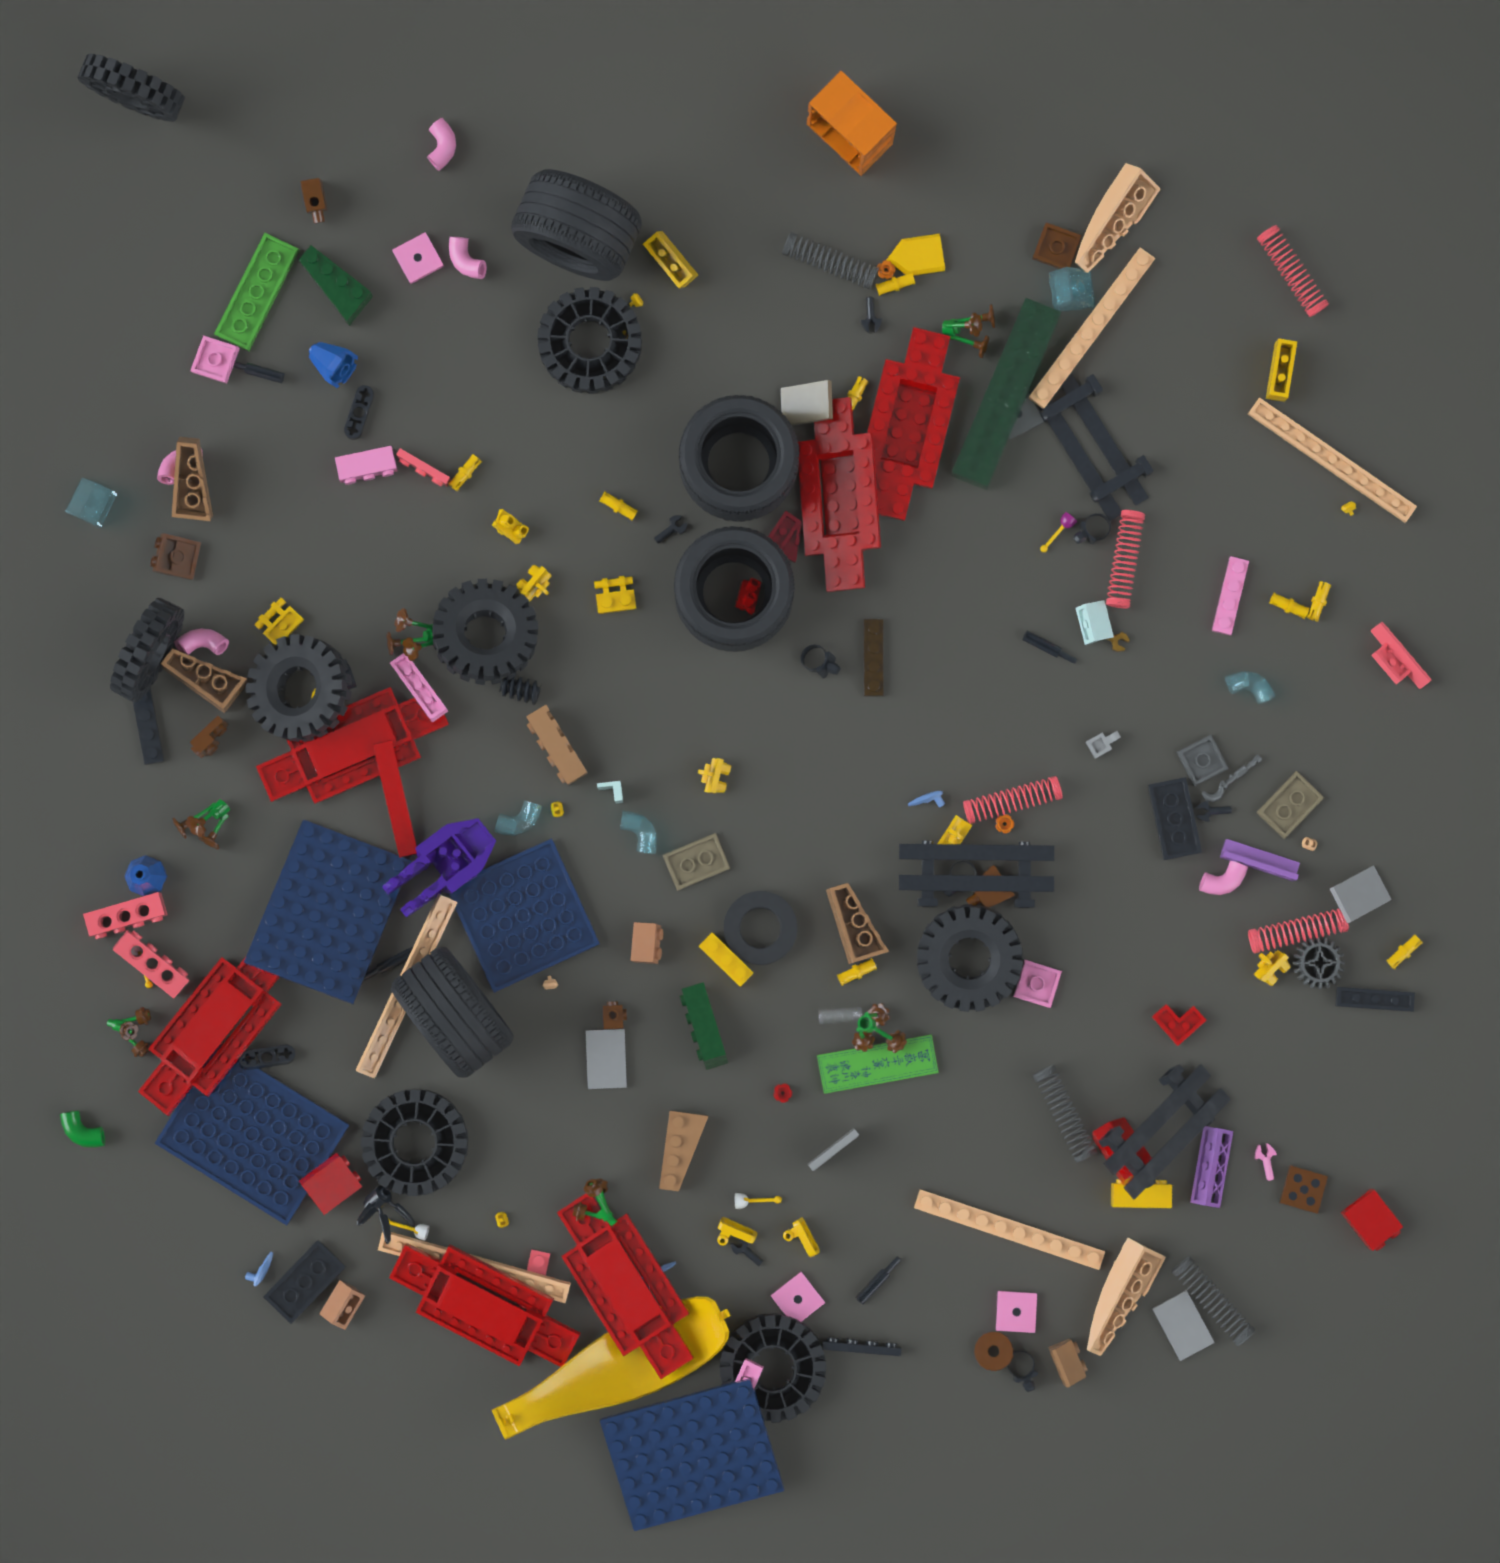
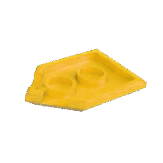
M940 234L901 239L886 259L905 275L911 272L915 276L945 271Z

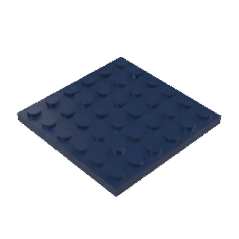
M552 838L482 870L475 878L455 892L449 893L451 899L457 902L455 907L494 993L600 945Z

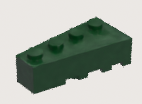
M312 245L309 246L299 259L304 269L350 326L373 298L371 291Z
M704 982L682 988L683 995H680L682 1006H687L689 1012L685 1016L688 1025L692 1024L694 1029L691 1032L693 1042H698L700 1048L696 1050L699 1061H704L706 1070L728 1064Z

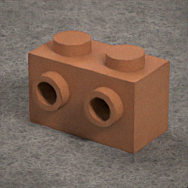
M634 922L631 950L632 962L658 964L662 956L660 940L663 939V929H661V925Z
M339 1280L320 1315L331 1324L346 1330L365 1295L354 1286Z

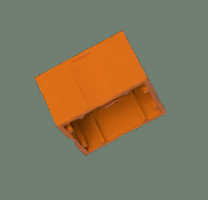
M842 71L809 102L807 125L860 176L893 145L897 123Z

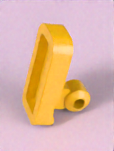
M722 1217L718 1225L721 1233L718 1236L717 1242L722 1246L728 1243L730 1235L748 1243H754L757 1236L755 1230L726 1217Z
M803 1217L792 1223L793 1228L784 1232L783 1238L786 1241H791L799 1236L809 1257L820 1253V1249Z

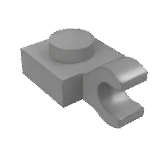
M1118 731L1107 737L1102 732L1085 743L1096 759L1112 750L1109 744L1118 740L1121 736Z

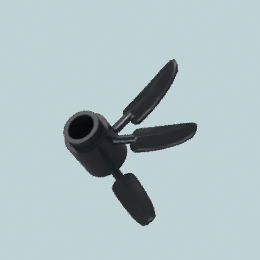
M378 1186L365 1197L363 1202L365 1208L357 1219V1225H363L375 1212L379 1211L386 1244H389L391 1241V1228L388 1216L386 1214L383 1215L382 1212L384 1206L389 1204L414 1228L415 1221L399 1203L394 1204L391 1202L392 1196L388 1188Z

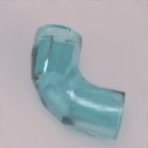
M1242 671L1225 677L1226 685L1231 694L1242 690H1249L1255 696L1258 705L1276 697L1267 680L1257 673Z
M524 801L518 815L507 816L500 813L494 832L512 836L527 832L535 825L543 806Z
M623 810L620 829L632 831L637 835V852L656 854L657 833L652 823L643 815Z

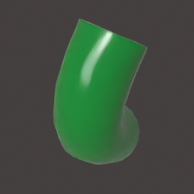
M79 1110L60 1113L64 1132L72 1142L82 1147L96 1148L105 1146L103 1128L85 1127L81 1122Z

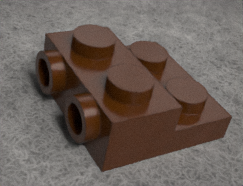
M165 533L161 534L160 537L156 538L154 548H157L156 556L153 555L151 558L150 567H153L152 572L193 580L201 542Z
M217 716L190 741L193 745L191 750L200 758L213 755L218 750L217 746L220 744L215 737L222 736L227 731L226 727L229 724L223 718Z

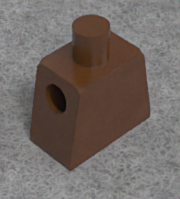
M314 178L300 181L306 211L308 214H312L313 223L325 222L323 212L328 210L322 180ZM314 200H318L319 204L317 206H313L312 202Z
M993 865L982 876H1001V874ZM973 891L974 894L968 897L966 902L967 904H972V906H977L981 903L982 906L989 908L1013 897L1014 893Z

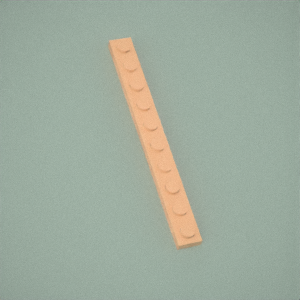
M1141 247L1138 249L1028 399L1042 409L1047 406L1155 260L1152 255Z
M1260 397L1249 411V416L1404 523L1407 522L1417 506Z
M441 894L437 895L400 974L401 976L409 968L412 969L411 967L418 961L421 962V959L427 954H431L430 952L437 947L456 907V901ZM391 993L356 1068L357 1072L374 1079L406 1013L393 993Z
M921 1189L914 1205L915 1209L1097 1270L1100 1269L1105 1254L1103 1250Z
M382 1232L378 1247L379 1251L400 1256L405 1244L409 1243L439 1260H442L447 1250V1247L391 1232L389 1244H386ZM472 1255L553 1297L555 1301L562 1303L567 1301L570 1282Z

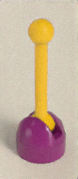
M1065 512L1060 519L1061 527L1045 545L1040 547L1041 552H1047L1048 546L1064 528L1073 527L1077 520Z

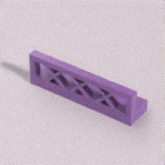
M1225 839L1220 858L1234 861L1290 881L1298 879L1299 862Z
M1208 1126L1203 1128L1190 1203L1220 1208L1233 1131ZM1223 1133H1224V1134H1226V1135H1225V1141H1224V1143L1222 1144V1142H1221V1141H1222V1135H1223ZM1221 1154L1222 1158H1221V1162L1219 1163V1162H1218V1158H1219V1155ZM1218 1173V1181L1215 1182V1175ZM1215 1193L1214 1203H1211L1212 1194Z

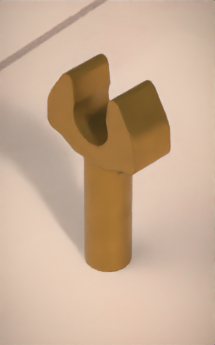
M1123 632L1113 635V638L1106 639L1112 643V650L1116 652L1125 651L1124 647L1118 645V640H1123L1127 643L1130 641Z

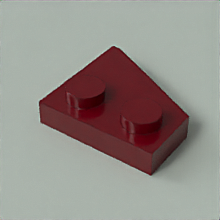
M785 511L768 537L773 542H776L787 558L795 564L802 521Z

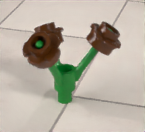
M140 1007V1009L135 1011L136 1016L122 1020L109 1019L107 1026L112 1027L115 1031H119L124 1040L134 1045L131 1050L135 1054L134 1057L140 1056L142 1058L148 1053L149 1049L147 1047L149 1043H145L143 1040L137 1043L134 1040L139 1029L136 1024H133V1021L137 1020L139 1025H148V1021L151 1020L149 1009Z
M598 1178L586 1182L584 1192L589 1197H596L602 1209L598 1213L587 1211V1205L582 1204V1202L579 1205L575 1204L573 1216H576V1221L578 1219L584 1220L585 1215L598 1219L602 1218L604 1222L607 1221L611 1226L617 1222L612 1216L613 1213L610 1211L604 1193L608 1191V1182L606 1180Z

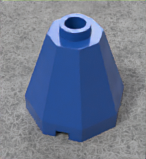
M318 342L309 349V358L325 381L336 388L340 387L338 383H346L356 369L357 364L354 363V359L358 360V356L346 348Z
M147 855L132 860L124 875L130 891L141 896L161 892L163 884L168 877L162 862Z

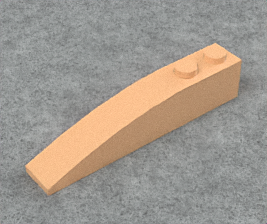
M1126 163L1097 207L1087 227L1075 263L1084 272L1088 273L1104 257V253L1108 249H1112L1116 245L1115 242L1129 232L1128 228L1140 221L1160 191V187L1141 168Z
M1127 1238L1102 1289L1090 1329L1088 1351L1099 1356L1103 1354L1114 1339L1116 1329L1125 1324L1127 1314L1130 1310L1134 1311L1136 1309L1138 1299L1141 1295L1145 1297L1166 1258L1165 1256L1135 1240Z

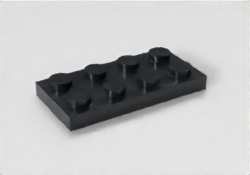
M1186 777L1147 785L1163 861L1202 853Z
M318 1239L263 1298L292 1324L346 1266Z

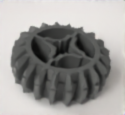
M1320 937L1318 939L1315 938V943L1313 939L1309 938V945L1306 942L1301 943L1304 949L1296 948L1300 955H1293L1294 958L1298 959V962H1292V965H1298V969H1295L1294 973H1301L1297 979L1305 978L1303 981L1304 985H1307L1310 981V988H1314L1316 983L1318 989H1322V983L1325 988H1329V981L1332 984H1336L1334 977L1337 979L1341 978V975L1337 972H1344L1345 970L1340 967V964H1345V961L1339 960V957H1343L1344 954H1337V951L1340 950L1339 946L1334 949L1332 948L1335 944L1334 941L1327 945L1328 938H1324L1322 943ZM1315 947L1313 958L1311 960H1304L1308 951ZM1321 948L1326 949L1331 954L1333 960L1326 959ZM1318 958H1320L1319 961L1322 960V962H1327V964L1320 965L1317 968L1318 965L1310 964V962L1318 961ZM1305 966L1313 968L1316 978L1307 973ZM1333 966L1331 973L1322 979L1325 967Z

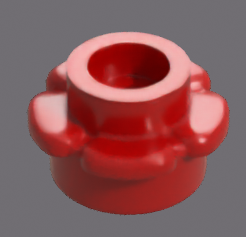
M783 1083L782 1085L778 1084L774 1088L775 1093L773 1095L777 1101L785 1103L792 1097L793 1092L788 1084Z

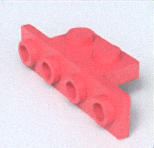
M1380 622L1371 630V633L1382 644L1371 656L1395 684H1398L1407 675L1419 689L1431 681V678L1416 662L1414 657L1410 655L1383 622Z

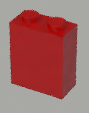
M335 1153L299 1180L323 1215L327 1214L362 1187L359 1183L362 1180L355 1170L353 1172L350 1171L348 1168L350 1165L349 1161L344 1155L340 1157L338 1153Z
M1374 1189L1368 1190L1340 1212L1367 1248L1372 1251H1378L1386 1245L1385 1241L1389 1238L1394 1239L1401 1233L1400 1229L1403 1228L1402 1224Z

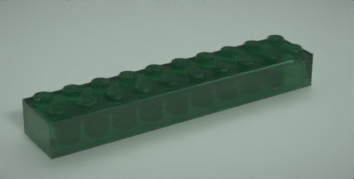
M1025 298L952 470V477L988 491L1027 395L1061 318V311Z

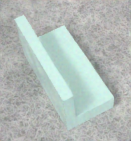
M1105 600L1083 604L1076 608L1085 645L1114 637Z
M620 781L597 783L598 790L613 789L616 804L623 803Z

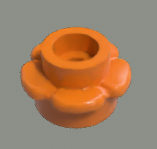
M885 260L877 265L879 267L877 274L880 278L890 279L893 277L895 266L890 261Z
M1005 814L997 817L996 829L999 832L1009 833L1014 827V821L1011 819V816Z

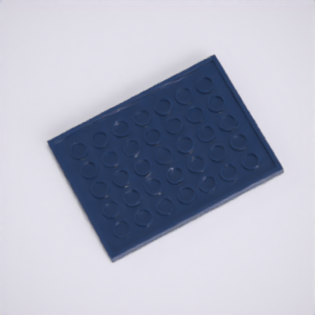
M303 820L244 963L354 1005L401 890L400 887L388 895L382 887L392 877L397 876L412 861Z
M222 1045L218 1046V1048L202 1066L203 1068L206 1067V1065L210 1062V1060L213 1058V1056L217 1053V1051L221 1048ZM237 1060L209 1097L204 1095L195 1086L189 1090L154 1144L287 1226L307 1195L299 1180L330 1158L350 1125L260 1069H242Z
M751 1377L600 1419L634 1531L785 1490Z

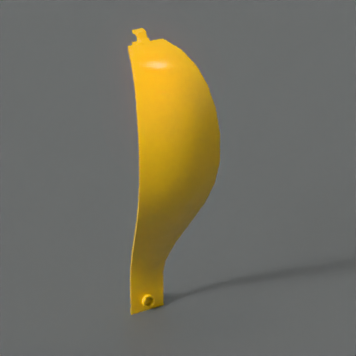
M696 1296L681 1299L690 1314L676 1322L674 1326L693 1354L694 1359L663 1379L659 1378L641 1347L636 1348L623 1357L608 1332L536 1387L492 1409L504 1439L507 1440L545 1421L629 1402L657 1392L679 1381L711 1360L728 1341L729 1329L724 1320L731 1316L728 1309L720 1312L716 1302L709 1297Z

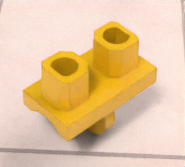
M499 509L498 516L492 524L499 534L505 535L515 544H520L522 538H525L529 531L526 525L519 522L504 509Z
M532 565L528 570L529 575L532 576L529 582L520 579L516 584L520 593H523L529 602L534 596L538 598L542 593L546 596L549 594L546 588L550 584L548 580L552 576L543 566L540 568Z
M712 758L711 765L705 764L704 770H698L697 774L703 775L701 782L706 783L704 792L725 793L727 784L719 781L720 774L729 775L731 765L723 762L724 759Z
M956 815L937 844H961L972 825Z
M1279 950L1274 954L1270 951L1266 956L1260 953L1258 957L1261 961L1257 964L1259 969L1253 975L1257 979L1273 986L1278 980L1274 975L1275 971L1279 969L1282 973H1285L1291 968L1287 961L1289 957Z

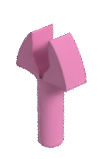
M1265 1143L1267 1148L1266 1157L1261 1152V1146L1258 1145L1254 1158L1263 1161L1266 1179L1271 1181L1274 1179L1270 1159L1273 1155L1277 1154L1268 1143Z

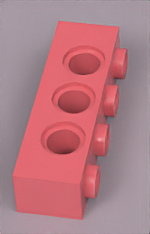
M160 892L83 914L89 937H95L96 939L107 937V933L114 931V934L126 931L125 928L133 926V928L142 927L146 921L151 920L152 923L163 920V916L168 915L162 893ZM143 906H148L149 914L143 917L140 910ZM125 911L130 913V919L127 922L122 920V914ZM109 916L112 923L106 928L103 925V920Z
M127 930L114 945L113 951L168 995L175 998L188 983L189 978L186 977L188 973L181 967L176 969L171 965L173 961L166 955L161 957L156 953L158 949L151 943L146 945L141 941L143 937L133 930L131 933ZM134 946H140L143 951L140 955H134L131 949ZM155 958L158 964L155 967H149L146 964L147 960ZM165 970H170L173 976L171 979L166 980L162 977V973Z

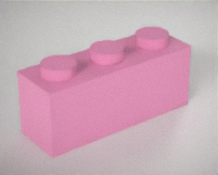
M392 446L335 457L339 480L341 483L345 482V485L354 484L359 479H364V481L373 480L378 475L383 477L392 476L394 472L398 471Z

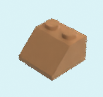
M1069 1338L1048 1347L1061 1381L1067 1388L1086 1377L1085 1372L1088 1370L1084 1360L1080 1361L1077 1355L1080 1353L1076 1341L1072 1342Z

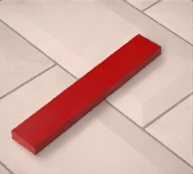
M389 740L373 744L399 857L417 854L416 840L393 742Z

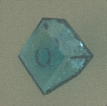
M1065 267L1049 272L1054 310L1072 311L1095 307L1090 271L1086 273L1080 268Z
M81 478L65 512L100 529L117 494L98 483Z

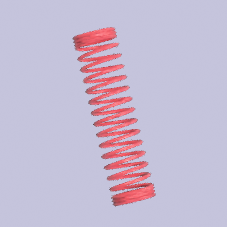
M1275 225L1266 230L1265 232H1263L1261 235H1259L1257 237V240L1259 241V243H1261V246L1267 245L1264 248L1265 251L1270 250L1267 255H1273L1271 261L1277 260L1274 266L1280 265L1278 271L1284 270L1281 273V276L1287 275L1284 281L1291 280L1288 283V286H1293L1291 291L1298 290L1294 296H1300L1298 299L1299 302L1305 300L1301 304V306H1307L1305 308V312L1307 315H1309L1308 317H1311L1320 312L1321 310H1323L1325 307H1327L1329 303L1325 299L1320 303L1316 304L1315 306H1313L1312 308L1308 309L1313 303H1315L1317 300L1324 296L1322 294L1321 296L1312 300L1311 302L1304 304L1312 296H1314L1316 293L1320 291L1319 289L1311 295L1301 299L1306 293H1308L1310 290L1316 287L1317 284L1305 290L1304 292L1297 294L1305 286H1307L1314 280L1312 279L1304 285L1294 289L1299 283H1301L1304 279L1309 277L1310 274L1298 280L1297 282L1290 284L1298 276L1307 271V269L1287 279L1292 273H1294L1297 269L1302 267L1303 264L1285 274L1284 272L1287 271L1295 263L1300 261V259L1280 269L1285 263H1287L1297 254H1294L1285 261L1278 263L1284 256L1293 251V249H1291L1285 254L1273 259L1278 253H1280L1283 249L1290 245L1287 244L1278 251L1271 253L1277 246L1286 241V239H1284L1278 244L1266 249L1271 243H1273L1276 239L1283 235L1280 234L1271 241L1264 243L1267 239L1275 235L1280 230L1278 225Z
M1122 510L1120 515L1123 519L1119 521L1122 525L1118 527L1121 531L1117 533L1120 537L1116 539L1119 543L1115 545L1118 549L1114 551L1117 555L1113 557L1116 562L1112 563L1115 568L1111 569L1114 574L1110 575L1113 580L1109 581L1112 586L1108 587L1111 592L1107 593L1111 598H1107L1105 603L1115 608H1130V599L1118 598L1109 594L1132 595L1128 592L1115 591L1110 588L1133 589L1129 586L1116 585L1111 582L1134 583L1130 580L1112 577L1113 575L1135 577L1131 574L1114 571V569L1136 571L1133 568L1115 565V563L1137 565L1134 562L1116 559V557L1138 559L1135 556L1117 553V551L1139 553L1136 550L1118 547V545L1140 547L1137 544L1119 541V539L1141 541L1138 538L1124 537L1119 534L1142 535L1140 532L1125 531L1120 528L1143 529L1141 526L1126 525L1121 522L1144 523L1145 514L1134 510Z
M1057 776L1048 777L1047 783L1044 779L1041 780V784L1036 781L1035 786L1030 782L1029 788L1024 784L1023 789L1021 786H1018L1017 791L1014 787H1012L1011 792L1006 789L1005 794L1003 791H1000V798L996 792L993 795L994 799L988 794V801L983 795L982 803L978 797H976V804L973 799L963 801L969 824L975 823L972 802L979 821L981 822L978 801L983 810L985 820H987L983 798L993 819L989 796L999 817L995 794L1001 805L1003 815H1005L1001 793L1006 801L1008 811L1011 813L1007 791L1017 812L1013 789L1019 800L1021 810H1023L1019 788L1024 796L1026 806L1029 808L1025 786L1031 797L1033 807H1035L1031 785L1035 790L1038 803L1041 805L1037 783L1042 791L1044 802L1047 803L1043 781L1049 792L1051 802L1053 799L1049 780L1051 781L1056 800L1062 799V790Z
M1339 908L1336 909V912L1331 910L1330 913L1326 911L1325 914L1319 913L1318 916L1316 914H1313V917L1308 915L1306 919L1304 917H1301V920L1296 918L1294 922L1292 920H1289L1288 923L1284 921L1282 925L1280 923H1277L1276 926L1271 924L1270 928L1268 926H1265L1264 929L1259 927L1258 931L1254 928L1248 931L1251 949L1256 954L1260 953V948L1262 952L1264 951L1260 929L1264 933L1267 949L1270 950L1266 927L1270 932L1273 948L1276 949L1272 926L1276 930L1279 946L1282 947L1278 925L1282 929L1285 945L1288 946L1284 923L1288 927L1292 944H1294V939L1290 929V922L1294 926L1298 943H1300V937L1296 928V920L1300 924L1301 934L1305 942L1306 935L1302 926V919L1306 923L1310 939H1312V934L1308 925V917L1312 921L1314 935L1317 939L1318 932L1314 923V916L1318 919L1322 937H1324V931L1320 922V915L1324 918L1328 936H1330V929L1326 920V913L1330 916L1334 934H1336V927L1332 919V912L1336 915L1340 933L1348 932L1349 925Z

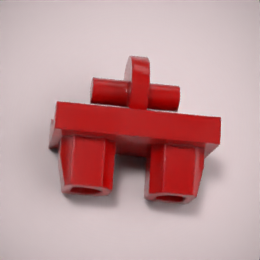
M750 578L749 581L744 579L741 582L735 607L740 608L742 611L746 610L752 615L757 604L761 582L754 578Z

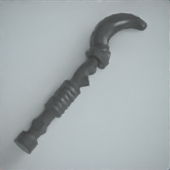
M1256 755L1247 765H1243L1235 771L1234 775L1230 774L1228 780L1226 779L1225 782L1223 780L1220 781L1216 793L1208 794L1203 791V797L1210 802L1218 801L1223 796L1224 789L1228 788L1227 785L1247 773L1248 769L1256 763H1260L1262 761L1261 757Z

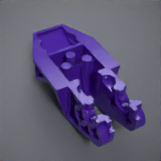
M478 818L446 824L416 847L417 859L405 867L397 876L392 877L382 888L389 895L422 871L427 870L431 864L434 865L441 876L430 887L423 890L419 896L412 901L410 900L400 909L407 918L436 898L438 894H452L475 878L483 870L496 840Z

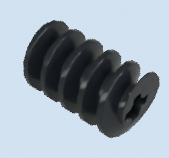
M521 676L517 681H515V677L508 681L504 677L502 678L500 691H502V697H506L509 693L510 699L517 695V701H521L524 697L525 703L532 699V705H535L538 701L542 684L538 687L535 680L530 685V679L528 678L523 683Z

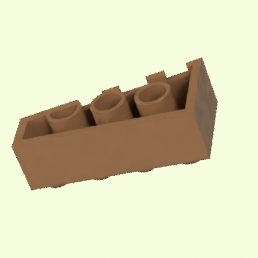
M179 437L176 447L172 517L211 521L213 512L200 440L197 438Z
M172 649L161 662L162 669L223 713L229 709L246 687V683H248L247 678L215 667L210 663L200 661L175 649Z
M547 705L526 716L530 722L527 724V727L532 734L536 733L539 737L537 743L542 751L547 750L550 756L546 758L552 767L556 765L559 773H557V776L562 784L566 782L569 786L588 774Z
M846 883L827 889L826 892L848 963L851 964L889 952L877 930H875L870 922L868 915L861 907L850 885Z
M670 1110L659 1189L679 1191L708 1115Z

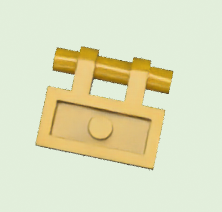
M619 576V578L608 580L607 578H601V581H594L595 589L603 588L602 594H596L598 614L636 609L634 589L626 590V585L633 584L632 576ZM620 586V591L609 593V587Z
M282 598L276 603L273 602L270 605L271 608L264 615L261 614L258 617L259 620L254 624L259 630L266 625L268 628L263 634L275 645L277 644L276 639L283 636L288 637L304 621L291 606L285 611L281 608L286 603ZM276 613L280 614L273 623L269 621Z

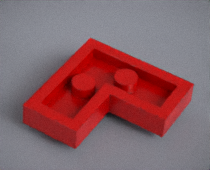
M1165 1004L1151 1016L1176 1046H1179L1207 1021L1195 1006H1192L1179 1018Z

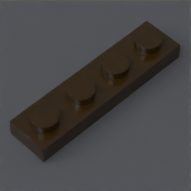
M864 619V696H884L883 619Z

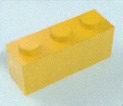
M663 231L654 233L643 243L678 288H685L698 276L697 272Z
M1278 338L1275 342L1266 399L1281 402L1287 400L1297 348L1296 341Z
M713 933L699 945V948L739 987L753 975V972Z
M1116 1179V1183H1111V1206L1172 1208V1184H1167V1180H1155V1184L1145 1188L1133 1200L1123 1188L1124 1186L1121 1181Z

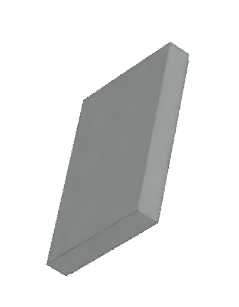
M1374 865L1330 888L1347 923L1392 900Z
M625 1029L586 1031L588 1089L627 1088Z
M853 1128L810 1161L808 1166L811 1170H816L859 1136L857 1131Z
M1187 1290L1152 1308L1179 1361L1215 1343Z

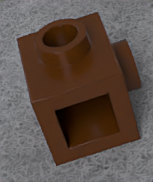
M618 1001L607 1002V1006H603L604 1029L624 1028L623 1021L627 1020V1009H623V1005H618Z

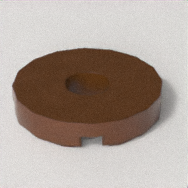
M988 1332L982 1335L976 1342L974 1350L976 1361L981 1367L990 1371H999L1006 1368L1013 1359L1014 1353L1011 1341L1000 1332ZM992 1346L999 1348V1354L996 1357H991L989 1354V1349Z

